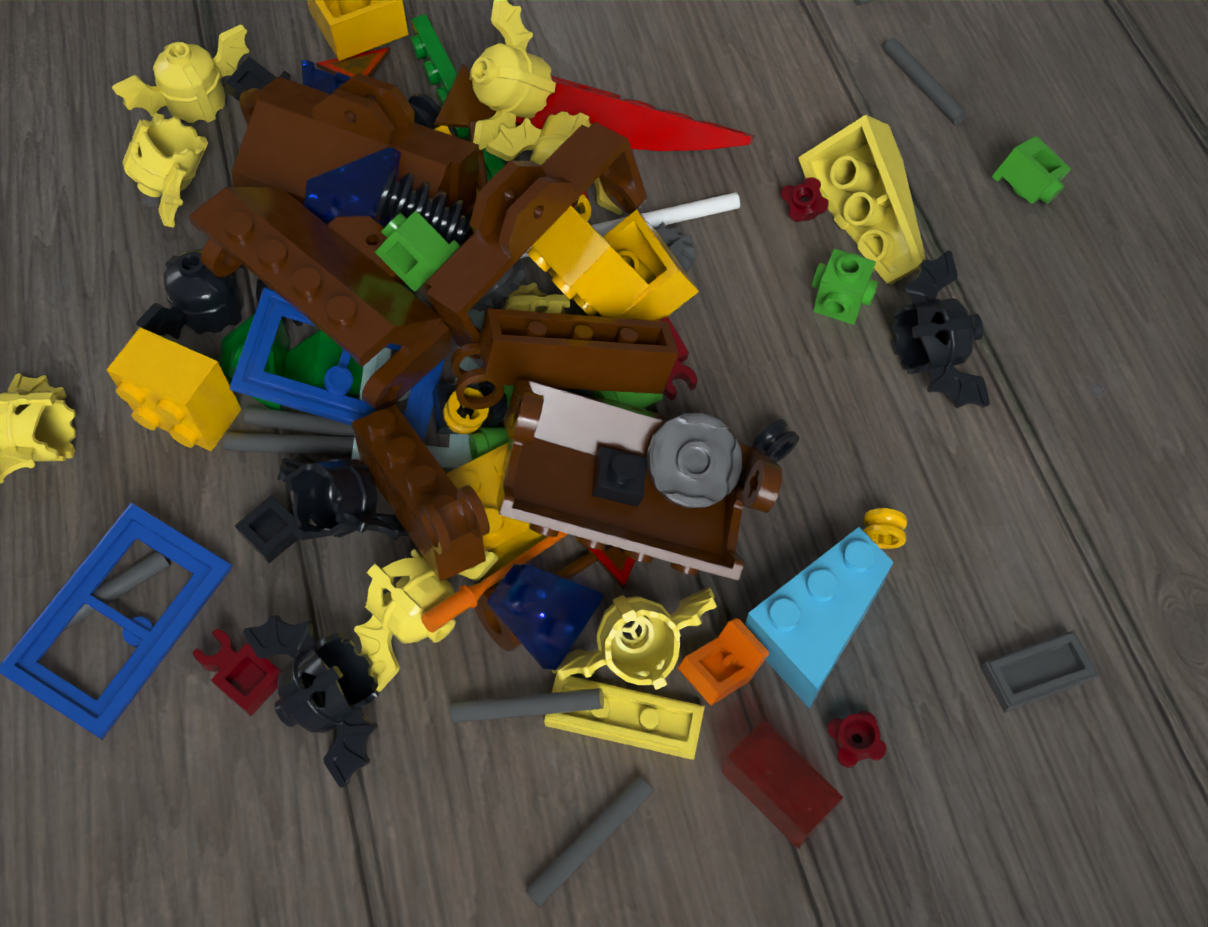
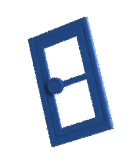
M264 287L230 384V390L348 425H352V421L375 412L376 410L365 401L343 395L349 392L353 384L352 373L347 369L351 355L344 349L338 366L331 367L325 374L324 386L327 390L264 372L282 316L315 326L274 290ZM389 343L385 348L399 351L402 346ZM445 358L411 388L405 413H402L423 443L434 404L432 392L436 385L439 384Z
M130 503L0 663V674L103 740L233 566L135 504ZM136 539L194 574L154 626L144 617L128 619L92 596ZM84 604H87L123 627L122 634L124 640L132 647L137 648L97 701L38 663Z

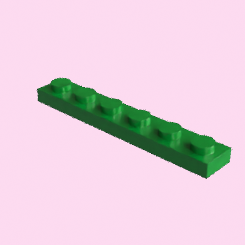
M426 14L411 19L414 36L409 37L416 59L423 58L424 60L422 66L429 85L436 84L438 87L436 94L442 107L457 73ZM452 127L456 137L464 138V140L471 142L469 128ZM483 148L487 180L489 182L505 164L501 158L487 152L486 148Z

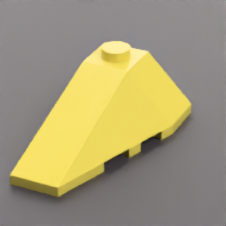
M864 115L798 157L805 178L814 177L821 182L820 192L822 197L828 199V210L835 217L833 220L841 229L846 230L866 259L876 261L874 269L887 284H893L920 269L919 264L926 260L903 159L888 124Z

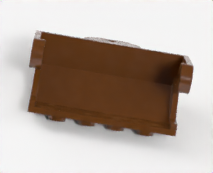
M357 73L335 89L333 93L329 94L278 76L255 93L256 105L232 169L233 187L280 186L327 225L336 217L370 216L385 228L392 221L393 214L390 213L381 222L375 219L376 205L395 166H397V181H400L408 173L413 174L412 189L414 190L425 181L430 183L429 198L431 199L440 190L446 191L445 206L447 207L457 198L463 200L462 211L469 205L474 204L476 201L479 145L414 123L415 111L396 85Z
M596 122L589 128L581 125L541 165L533 161H509L477 193L469 224L474 233L413 293L443 318L444 324L450 328V334L459 347L469 343H479L481 330L473 324L467 312L598 177L608 198L626 213L631 214L636 209L638 210L647 200L628 138ZM480 354L468 356L475 363L483 367Z
M280 186L225 187L189 215L192 225L210 237L201 253V262L206 268L218 277H225L235 272L241 264L244 265L353 356L359 365H366L389 343L402 346L393 357L369 378L363 388L362 399L376 411L393 406L451 353L450 328L443 323V318L407 290L406 283L375 253L387 238L381 233L384 227L370 216L336 217L327 225Z
M517 377L504 419L509 441L497 497V507L499 515L530 523L529 528L542 535L557 537L560 531L578 536L577 542L593 549L604 550L606 544L625 549L624 554L640 562L651 563L654 557L671 562L670 567L684 574L697 576L699 570L739 580L744 561L736 552L743 506L764 513L769 512L774 506L781 488L782 468L759 448L738 442L742 453V470L737 485L722 500L705 508H683L668 502L655 490L647 473V459L644 498L638 507L592 496L595 456L600 447L646 457L652 436L665 422L672 419L615 400L596 397L592 399Z

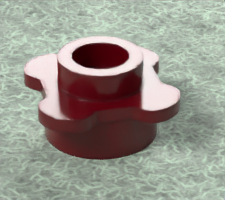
M810 177L802 184L797 186L787 185L783 188L781 197L789 205V217L795 222L810 221L827 211L829 202L828 199L822 197L820 192L821 182L817 178ZM803 197L809 198L807 202L801 201Z
M860 711L858 714L847 716L844 720L834 718L828 724L827 733L836 742L838 748L836 758L842 766L852 768L858 761L868 758L878 761L884 757L887 747L885 742L880 740V729L877 725L876 717L872 713ZM859 735L861 742H853L852 736Z

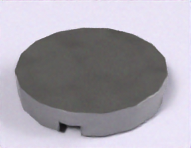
M685 413L665 422L652 436L646 453L647 473L655 490L668 502L683 508H705L722 500L735 488L742 470V453L737 439L733 438L732 433L728 430L729 428L721 420L704 413Z

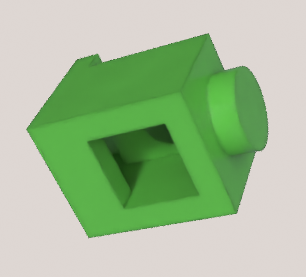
M1034 136L1016 146L992 177L997 182L1005 178L1012 185L1014 192L1031 204L1039 199L1043 203L1048 204L1065 187L1061 181L1071 168L1040 138Z
M417 211L408 218L400 212L381 231L387 239L375 253L415 292L460 248V245L455 240L448 244Z

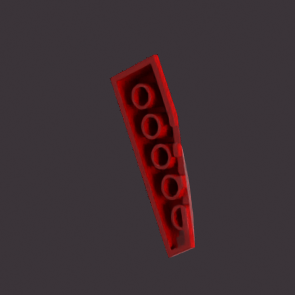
M550 75L551 79L556 83L555 93L547 97V105L544 109L538 111L535 117L530 119L534 127L542 130L544 123L551 114L557 115L560 112H568L569 115L573 116L581 112L589 116L591 125L596 122L628 138L631 149L711 150L750 145L755 137L753 134L710 121L701 120L699 122L693 120L691 116L676 111L656 110L655 106L646 102L625 98L621 100V95L552 75ZM516 117L515 123H517V126L521 125L525 118Z

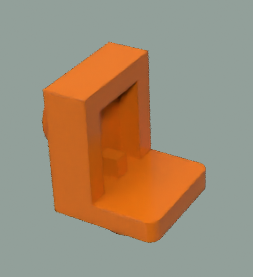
M734 618L727 623L718 638L685 656L678 669L712 706L750 682L769 656V651L740 619Z

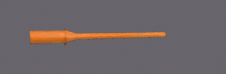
M559 531L557 537L548 536L480 583L460 586L456 593L421 616L423 625L429 632L433 633L468 608L476 607L478 599L487 589L568 534Z

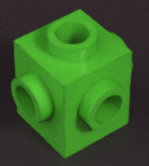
M834 248L828 264L819 263L812 282V288L818 289L813 312L855 325L862 304L871 305L879 281L871 279L876 261Z

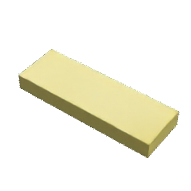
M558 673L556 674L552 693L601 688L604 696V708L546 714L545 726L694 760L705 706L573 676L560 680Z

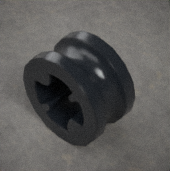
M779 419L761 431L753 442V446L765 452L767 456L777 463L793 450L799 441V436L795 431L788 432V424L783 419Z

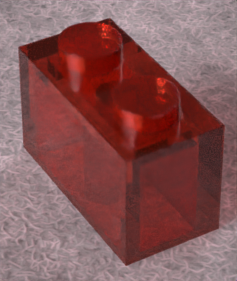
M764 720L727 756L722 772L798 849L827 821L844 798Z

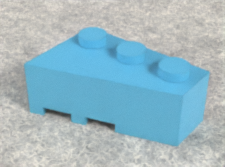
M860 527L751 610L747 616L745 626L769 651L766 661L809 709L882 588L893 565V561Z

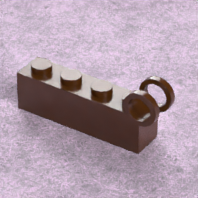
M487 308L479 343H469L458 348L451 358L453 374L458 379L455 385L458 401L467 408L479 410L489 408L498 403L504 394L503 385L515 386L517 377L555 388L663 394L678 356V350L668 322ZM481 355L483 368L465 371L459 366L461 361L467 356ZM489 381L495 385L493 392L485 397L473 398L464 393L465 388L470 383L475 384Z
M393 405L352 421L361 462L368 466L375 485L439 581H443L485 562L482 536L489 533L490 526L481 500L471 486L467 485L460 489L455 487L397 406Z

